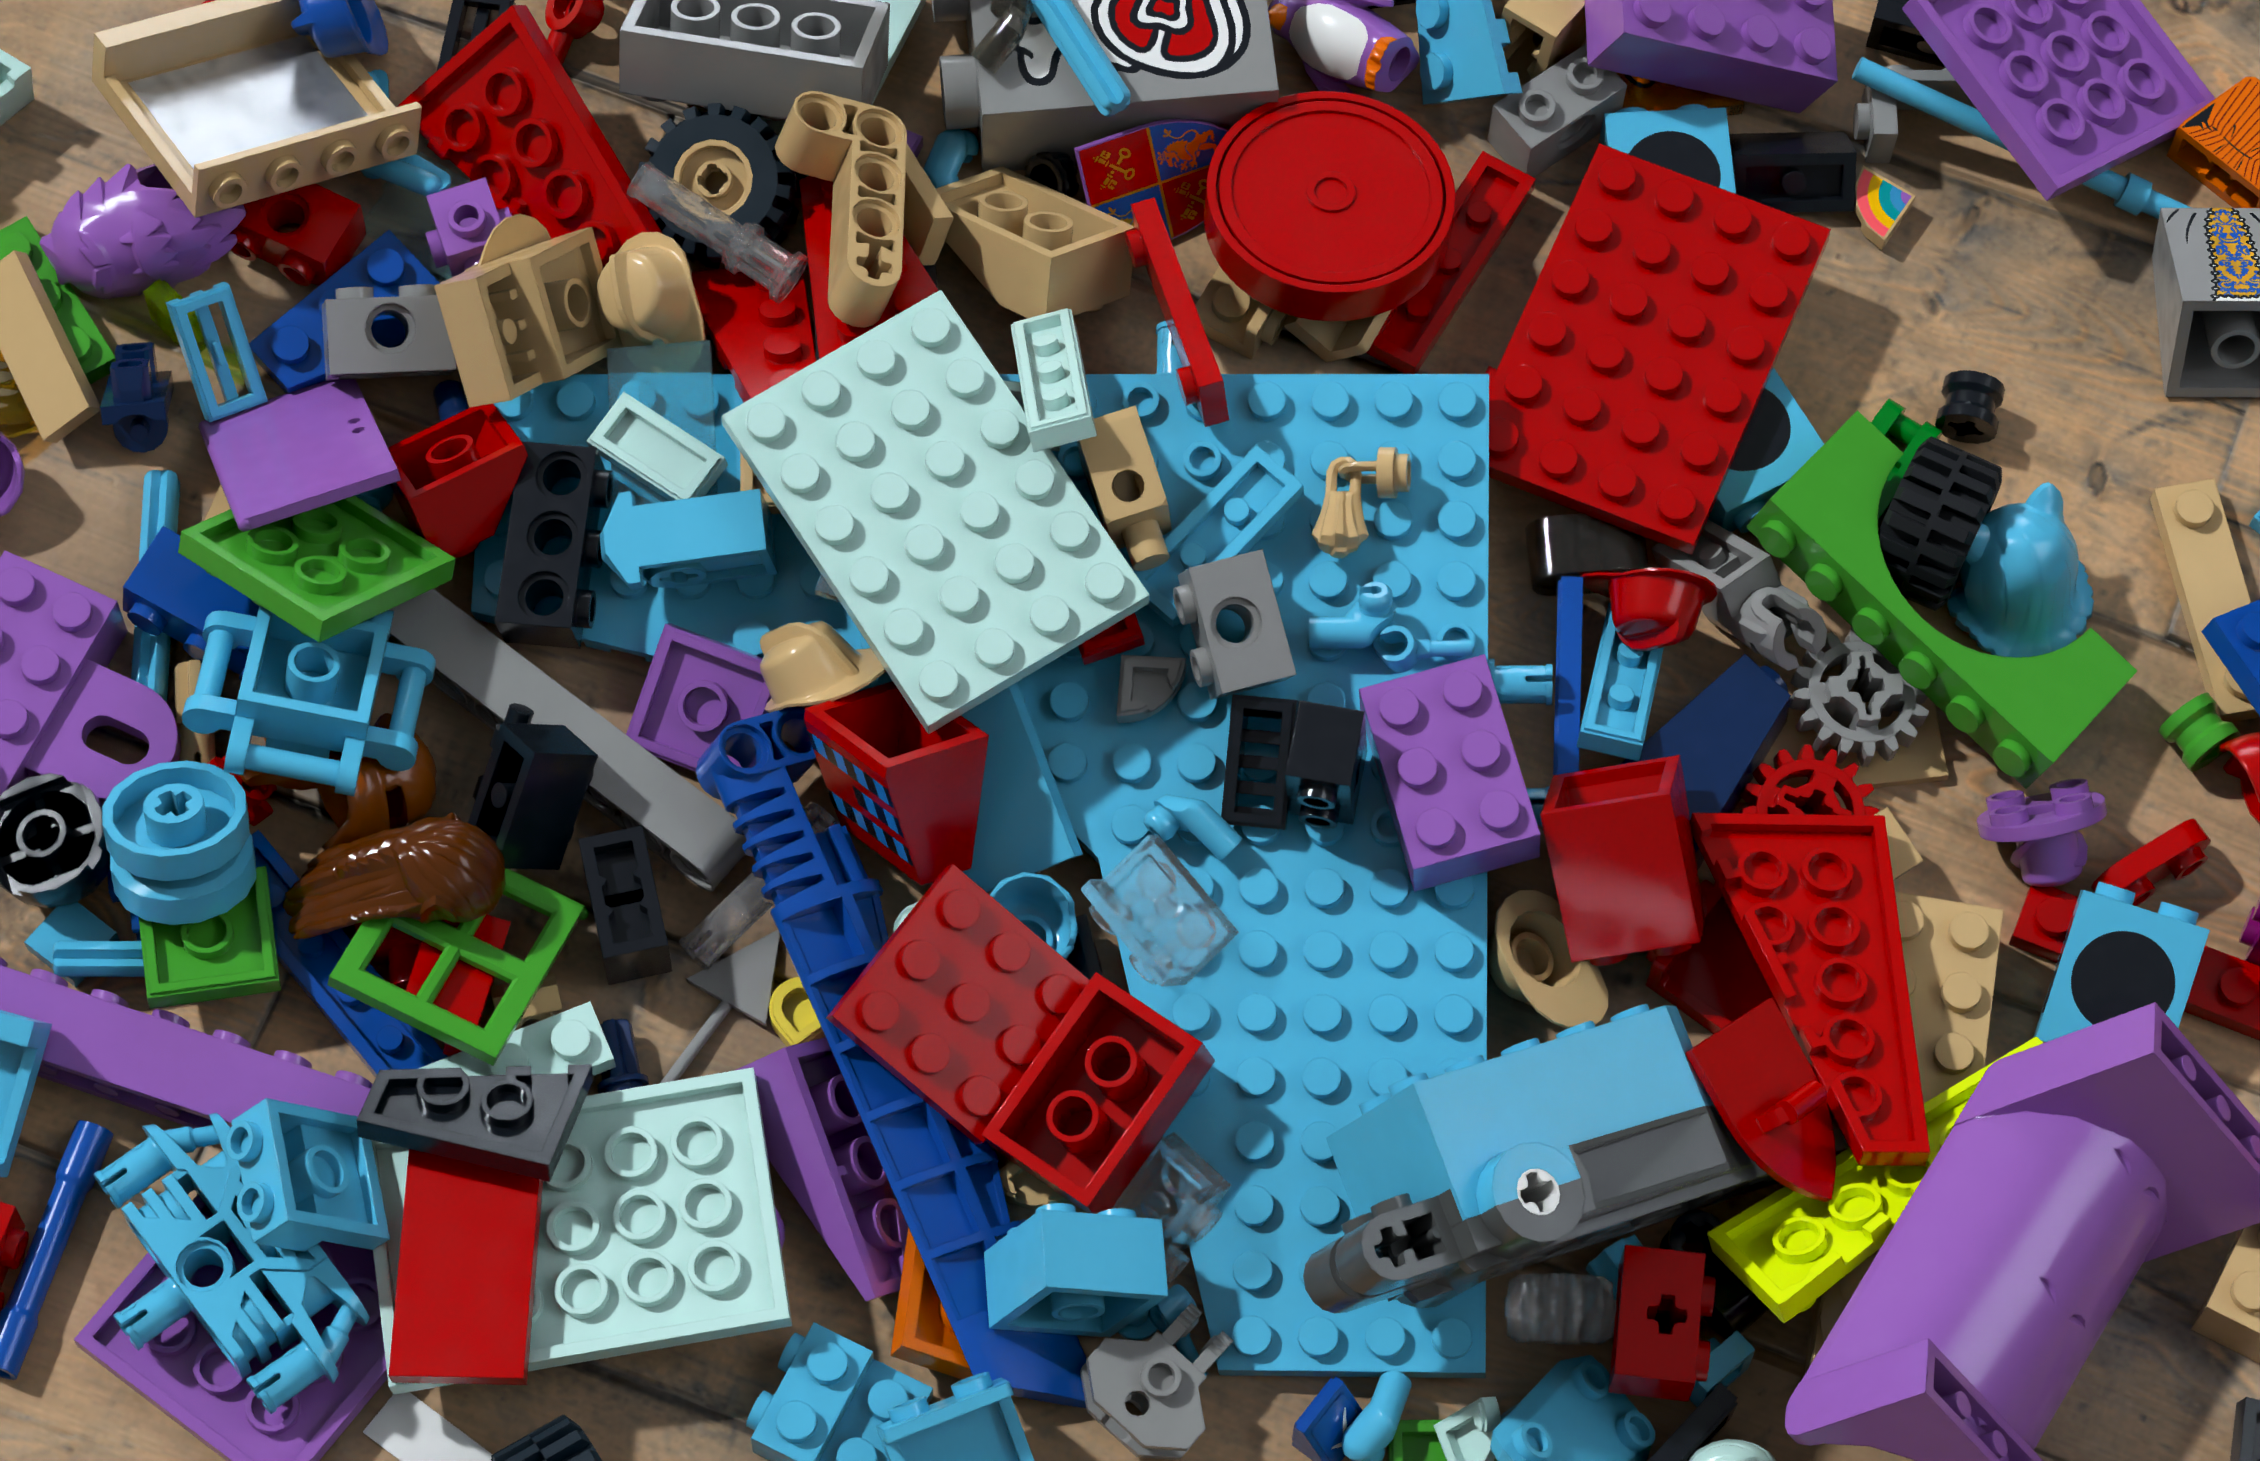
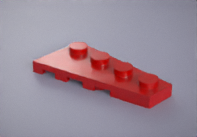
M767 261L756 266L691 272L693 285L710 312L703 318L705 336L709 335L714 342L717 358L724 370L729 369L735 380V389L743 402L748 401L816 361L802 261Z

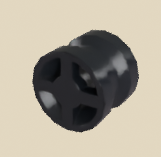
M1970 370L1955 371L1946 375L1941 391L1946 403L1937 412L1935 426L1943 431L1942 434L1945 437L1959 442L1980 444L1994 439L1999 424L1994 412L2003 402L2005 393L2003 383L1986 373Z

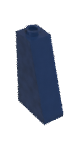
M1744 654L1644 742L1639 761L1680 755L1690 819L1692 813H1733L1741 799L1742 789L1747 783L1752 781L1754 777L1752 773L1764 761L1787 722L1791 695L1788 693L1786 683L1772 668L1765 665L1759 667ZM1625 759L1621 764L1632 763V762H1638V761H1634V760H1630V759ZM1693 837L1698 870L1704 861V857Z

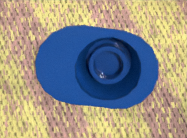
M298 0L301 14L291 22V26L298 35H310L325 57L336 58L362 52L381 56L388 52L389 43L386 28L374 0Z

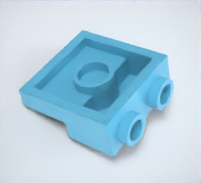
M265 1098L231 1121L232 1127L226 1138V1150L232 1160L239 1161L243 1184L237 1199V1212L243 1221L250 1223L253 1243L305 1252L321 1241L374 1250L390 1240L372 1141L358 1137L357 1116Z
M813 1322L806 1337L795 1332L789 1339L777 1367L786 1372L774 1395L765 1390L761 1392L750 1411L746 1427L754 1430L751 1437L753 1453L769 1461H888L876 1425L891 1420L887 1410L902 1402L926 1396L929 1404L933 1397V1388L875 1360L872 1350Z

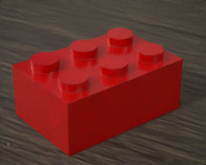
M1095 972L981 1135L1001 1155L1083 1211L1098 1214L1101 1211L1113 1208L1214 1064L1215 1059L1201 1041Z

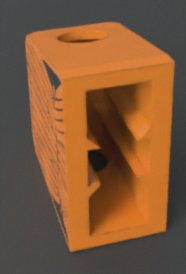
M2251 76L2245 77L2186 119L2178 127L2167 157L2233 208H2260V80Z

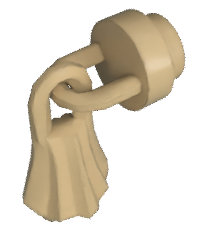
M1379 447L1377 461H1356L1351 457H1339L1330 463L1326 471L1325 497L1322 510L1311 534L1317 542L1319 549L1334 558L1342 559L1349 553L1357 551L1360 544L1369 536L1362 511L1361 484H1376L1379 498H1397L1398 492H1409L1411 485L1410 454H1398L1397 447ZM1361 471H1376V474H1362ZM1338 473L1342 479L1350 482L1349 491H1337Z

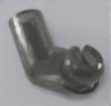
M991 0L990 11L999 19L970 55L993 74H996L1022 41L1034 12L1031 0Z

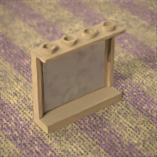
M215 0L94 33L92 82L195 218L415 155L418 148L422 107L418 102L395 107L354 54L327 58L320 52L310 35H298L291 26V22L301 14L298 0Z

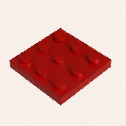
M951 864L945 867L826 1018L977 1145L985 1142L986 1139L981 1135L1090 980L958 867Z

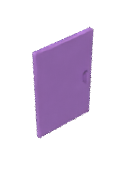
M355 379L326 380L268 399V402L213 422L203 420L198 425L238 529L243 532L401 480L397 466Z

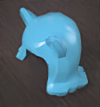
M2049 482L2043 483L2036 488L2026 503L2007 504L1985 515L1960 570L1962 587L1953 590L1951 598L1947 601L1949 615L1956 618L1955 624L1962 631L1968 632L1969 637L1977 641L1979 648L1985 652H1991L1995 656L2031 657L2056 651L2077 639L2076 636L2083 635L2087 629L2086 620L2092 617L2094 600L2092 598V587L2087 582L2089 576L2085 572V565L2079 561L2077 544L2064 522V501L2061 492Z

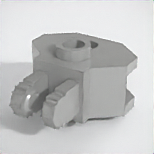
M1192 1303L1185 1308L1162 1335L1156 1332L1149 1341L1105 1338L1086 1359V1363L1080 1369L1087 1413L1136 1457L1180 1460L1206 1429L1199 1387L1207 1378L1204 1374L1226 1351L1233 1340L1223 1331L1219 1335H1214L1200 1350V1356L1193 1363L1173 1346L1181 1337H1186L1199 1322L1202 1312ZM1125 1403H1133L1141 1411L1142 1415L1136 1416L1131 1414L1127 1410Z

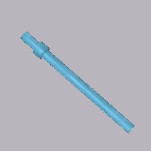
M1861 57L1852 75L1853 80L2008 150L1976 108L1864 57ZM2107 170L2082 183L2084 186L2113 198V205L2135 216L2143 212L2159 219L2160 208H2192L2153 190L2152 182L2130 172L2124 177L2111 170Z

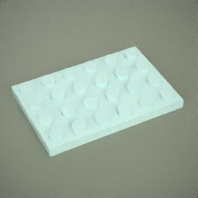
M942 290L935 292L722 415L723 427L928 735L1149 604V593L1050 448L1038 452L1033 451L1024 410Z
M754 1068L586 1096L551 1181L543 1180L528 1371L792 1326L760 1098ZM371 1140L390 1240L373 1250L388 1386L393 1395L453 1385L392 1383L388 1376L409 1149Z

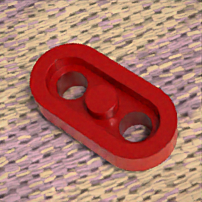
M2196 819L2184 821L2113 864L2093 882L2091 888L2095 892L2099 881L2136 893L2133 905L2139 906L2156 891L2154 884L2170 874L2176 880H2180L2201 867L2208 859L2203 851L2210 844L2211 839Z

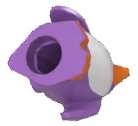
M1272 0L1268 7L1271 30L1274 34L1286 39L1295 48L1302 59L1306 73L1320 91L1355 94L1345 84L1347 83L1367 90L1391 92L1416 68L1419 62V54L1414 47L1412 39L1368 8V6L1393 7L1394 0Z

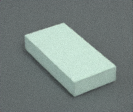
M625 392L622 393L586 441L589 447L597 448L601 457L669 501L705 496L728 466L724 456Z

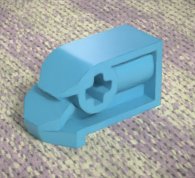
M760 489L637 506L632 491L620 492L599 534L602 560L631 590L644 589L643 580L653 587L676 588L778 574L772 515Z

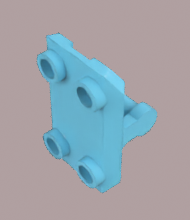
M1586 1355L1559 1361L1517 1405L1501 1415V1422L1493 1430L1490 1449L1498 1461H1646L1651 1445L1655 1441V1430L1648 1418L1637 1410L1625 1394L1608 1393L1609 1372L1592 1355Z

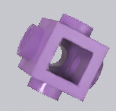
M486 177L426 196L436 230L426 232L425 236L436 269L448 265L451 276L454 277L463 273L467 268L479 263L483 248L493 228L504 218L512 216L509 207L496 209Z

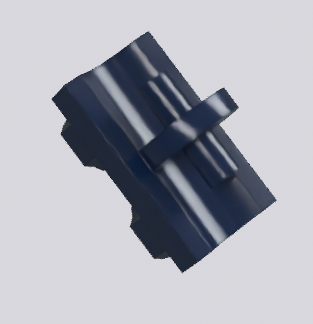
M154 342L117 345L115 348L116 362L111 363V376L108 378L100 406L102 425H113L116 439L123 447L133 452L145 453L155 450L163 443L168 433L169 419L167 415L174 390L172 370L158 372Z

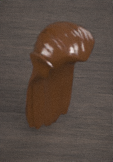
M453 812L444 818L427 817L404 828L383 830L351 843L336 844L323 850L307 864L308 870L285 893L286 898L283 901V908L288 915L292 916L288 930L291 934H295L293 936L294 939H308L357 923L383 918L406 917L419 921L422 924L430 923L434 920L464 923L486 915L496 908L506 884L504 857L495 841L486 832L475 825L461 821Z

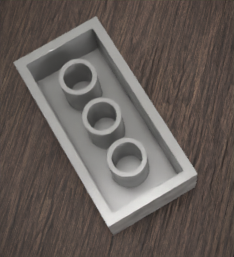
M634 0L620 28L619 93L641 96L646 100L654 102L668 100L699 105L707 110L708 104L721 103L725 110L732 111L734 106L746 109L750 114L761 115L766 119L774 121L786 120L796 97L808 91L824 92L871 105L888 66L890 3L875 0Z

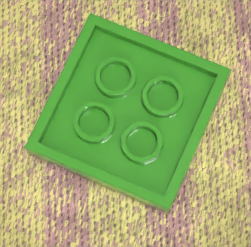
M356 496L245 532L238 529L230 509L182 530L178 549L179 554L203 568L209 575L222 580L250 598L256 605L269 610L297 628L303 635L319 643L452 580L456 560L453 556Z

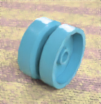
M188 760L158 763L132 773L116 785L102 806V825L106 848L110 853V870L114 893L129 912L145 921L168 925L199 923L228 912L248 895L256 880V858L253 838L249 829L246 793L234 775L224 772V770L212 764Z

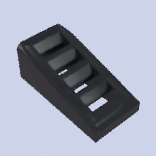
M1232 694L1221 817L1229 825L1286 830L1289 808L1285 771L1299 706L1298 700ZM1248 718L1282 719L1281 732L1247 729ZM1245 742L1279 745L1278 758L1244 755ZM1242 768L1277 771L1276 784L1242 781ZM1239 793L1275 797L1274 808L1262 809L1238 806Z

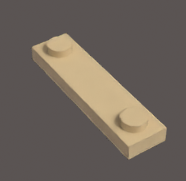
M2215 478L2155 488L2150 501L2205 691L2217 703L2216 713L2223 721L2236 722L2258 718L2260 716L2201 632L2213 618L2251 603Z

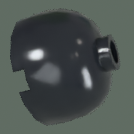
M52 773L25 778L5 790L0 796V887L25 904L44 908L73 904L93 893L107 877L110 869V853L106 848L102 825L103 805L99 798L82 783L80 785L77 782L68 781L63 775Z

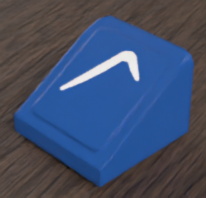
M1335 1376L1334 1379H1329L1294 1424L1292 1446L1312 1461H1342L1345 1457L1342 1451L1343 1433L1363 1411L1345 1383Z

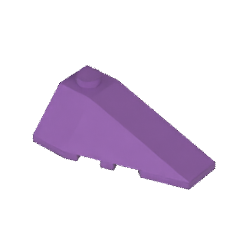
M826 1037L784 1047L736 1069L754 1068L768 1159L864 1300L867 1302L899 1292L908 1225L898 1202L895 1200L894 1192Z

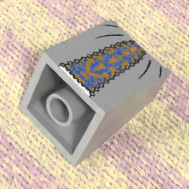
M2160 208L2152 262L2165 397H2260V208Z

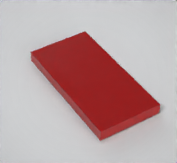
M409 1149L388 1375L392 1383L527 1385L543 1180Z

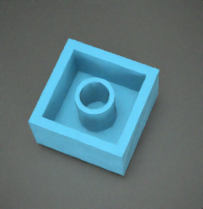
M1067 1203L1043 1205L1038 1207L1035 1211L1036 1213L1019 1226L1009 1229L1006 1236L984 1252L989 1329L1110 1338L1168 1297L1162 1219L1136 1217V1212L1131 1209L1114 1208L1093 1214L1076 1212V1207Z

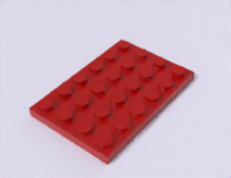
M1599 143L1489 386V478L1692 555L1829 241L1831 229Z

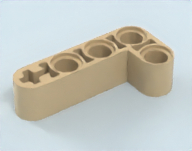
M808 91L796 97L776 141L775 151L780 161L790 170L833 182L828 304L833 314L842 322L853 327L865 328L874 325L880 320L902 273L907 148L906 127L898 116L882 107L824 92Z

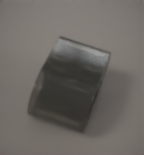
M1586 514L1543 517L1529 523L1525 528L1531 585L1533 591L1537 594L1558 596V580H1561V576L1581 577L1585 573H1624L1631 570L1649 568L1645 537ZM1583 586V594H1595V592Z

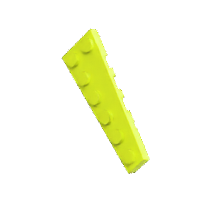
M2034 1037L1999 1059L2040 1045L2043 1042L2038 1037ZM1994 1062L1924 1103L1930 1154L1925 1166L1858 1165L1851 1149L1848 1148L1836 1155L1835 1183L1831 1200L1823 1202L1808 1198L1784 1186L1707 1232L1712 1252L1783 1323L1791 1320L1798 1313L1811 1308L1818 1297L1882 1247L1984 1073Z

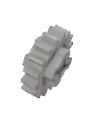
M1852 627L1844 643H1841L1839 638L1831 632L1827 634L1826 644L1817 655L1808 650L1806 651L1801 661L1805 667H1798L1790 682L1798 690L1792 694L1789 708L1805 711L1800 717L1796 728L1798 732L1814 729L1818 734L1812 746L1815 751L1823 749L1829 743L1836 747L1837 763L1841 764L1849 752L1857 753L1861 767H1868L1875 751H1878L1880 756L1888 762L1899 749L1898 744L1909 748L1918 734L1915 727H1921L1929 713V710L1920 705L1927 699L1925 693L1908 684L1901 676L1899 670L1876 648L1862 641ZM1841 664V671L1838 676H1829L1826 682H1820L1824 673L1832 667ZM1854 687L1856 692H1850L1851 688ZM1893 711H1899L1898 717L1893 723L1878 730V723L1881 717H1890Z

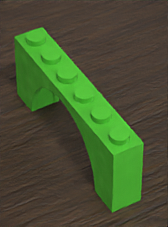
M1857 410L1768 500L1746 528L1759 539L1760 544L1768 553L1778 557L1800 577L1815 597L1825 601L1845 619L1861 640L1872 645L1891 662L1908 684L1925 693L1946 714L1954 727L1967 733L1994 759L2000 770L2014 777L2027 789L2060 757L2133 677L2137 670L2091 627L2081 637L2056 651L2031 657H2003L1965 647L1937 631L1910 606L1893 581L1882 554L1878 535V509L1882 489L1892 468L1904 453Z

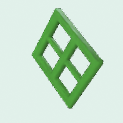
M505 869L506 884L503 895L550 917L525 960L474 937L475 932L486 915L472 921L460 922L457 928L442 920H434L430 923L422 924L419 921L406 917L375 919L362 922L331 972L327 985L494 1066L579 920H585L589 912L585 905L511 869ZM392 927L443 951L417 995L365 971ZM459 960L510 984L485 1028L433 1004Z

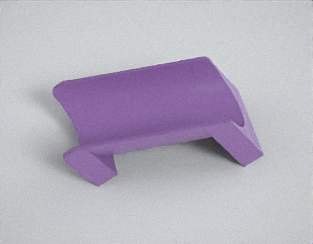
M2156 1002L2004 1057L1994 1062L1986 1070L1954 1123V1127L1801 1382L1798 1383L1786 1406L1785 1428L1788 1435L1797 1444L1807 1446L1819 1444L1869 1446L1914 1461H2043L2034 1449L2142 1263L2260 1223V1124Z

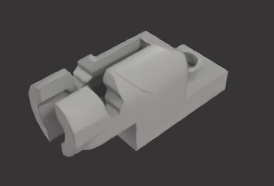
M1707 520L1692 555L1662 543H1658L1651 548L1658 568L1690 571L1704 576L1716 585L1718 595L1712 602L1703 605L1702 612L1712 624L1733 635L1737 640L1765 659L1787 671L1800 667L1796 656L1785 650L1784 640L1792 633H1794L1799 646L1815 655L1825 646L1827 628L1822 616L1809 607L1808 601L1804 597L1781 584L1771 555L1714 522Z

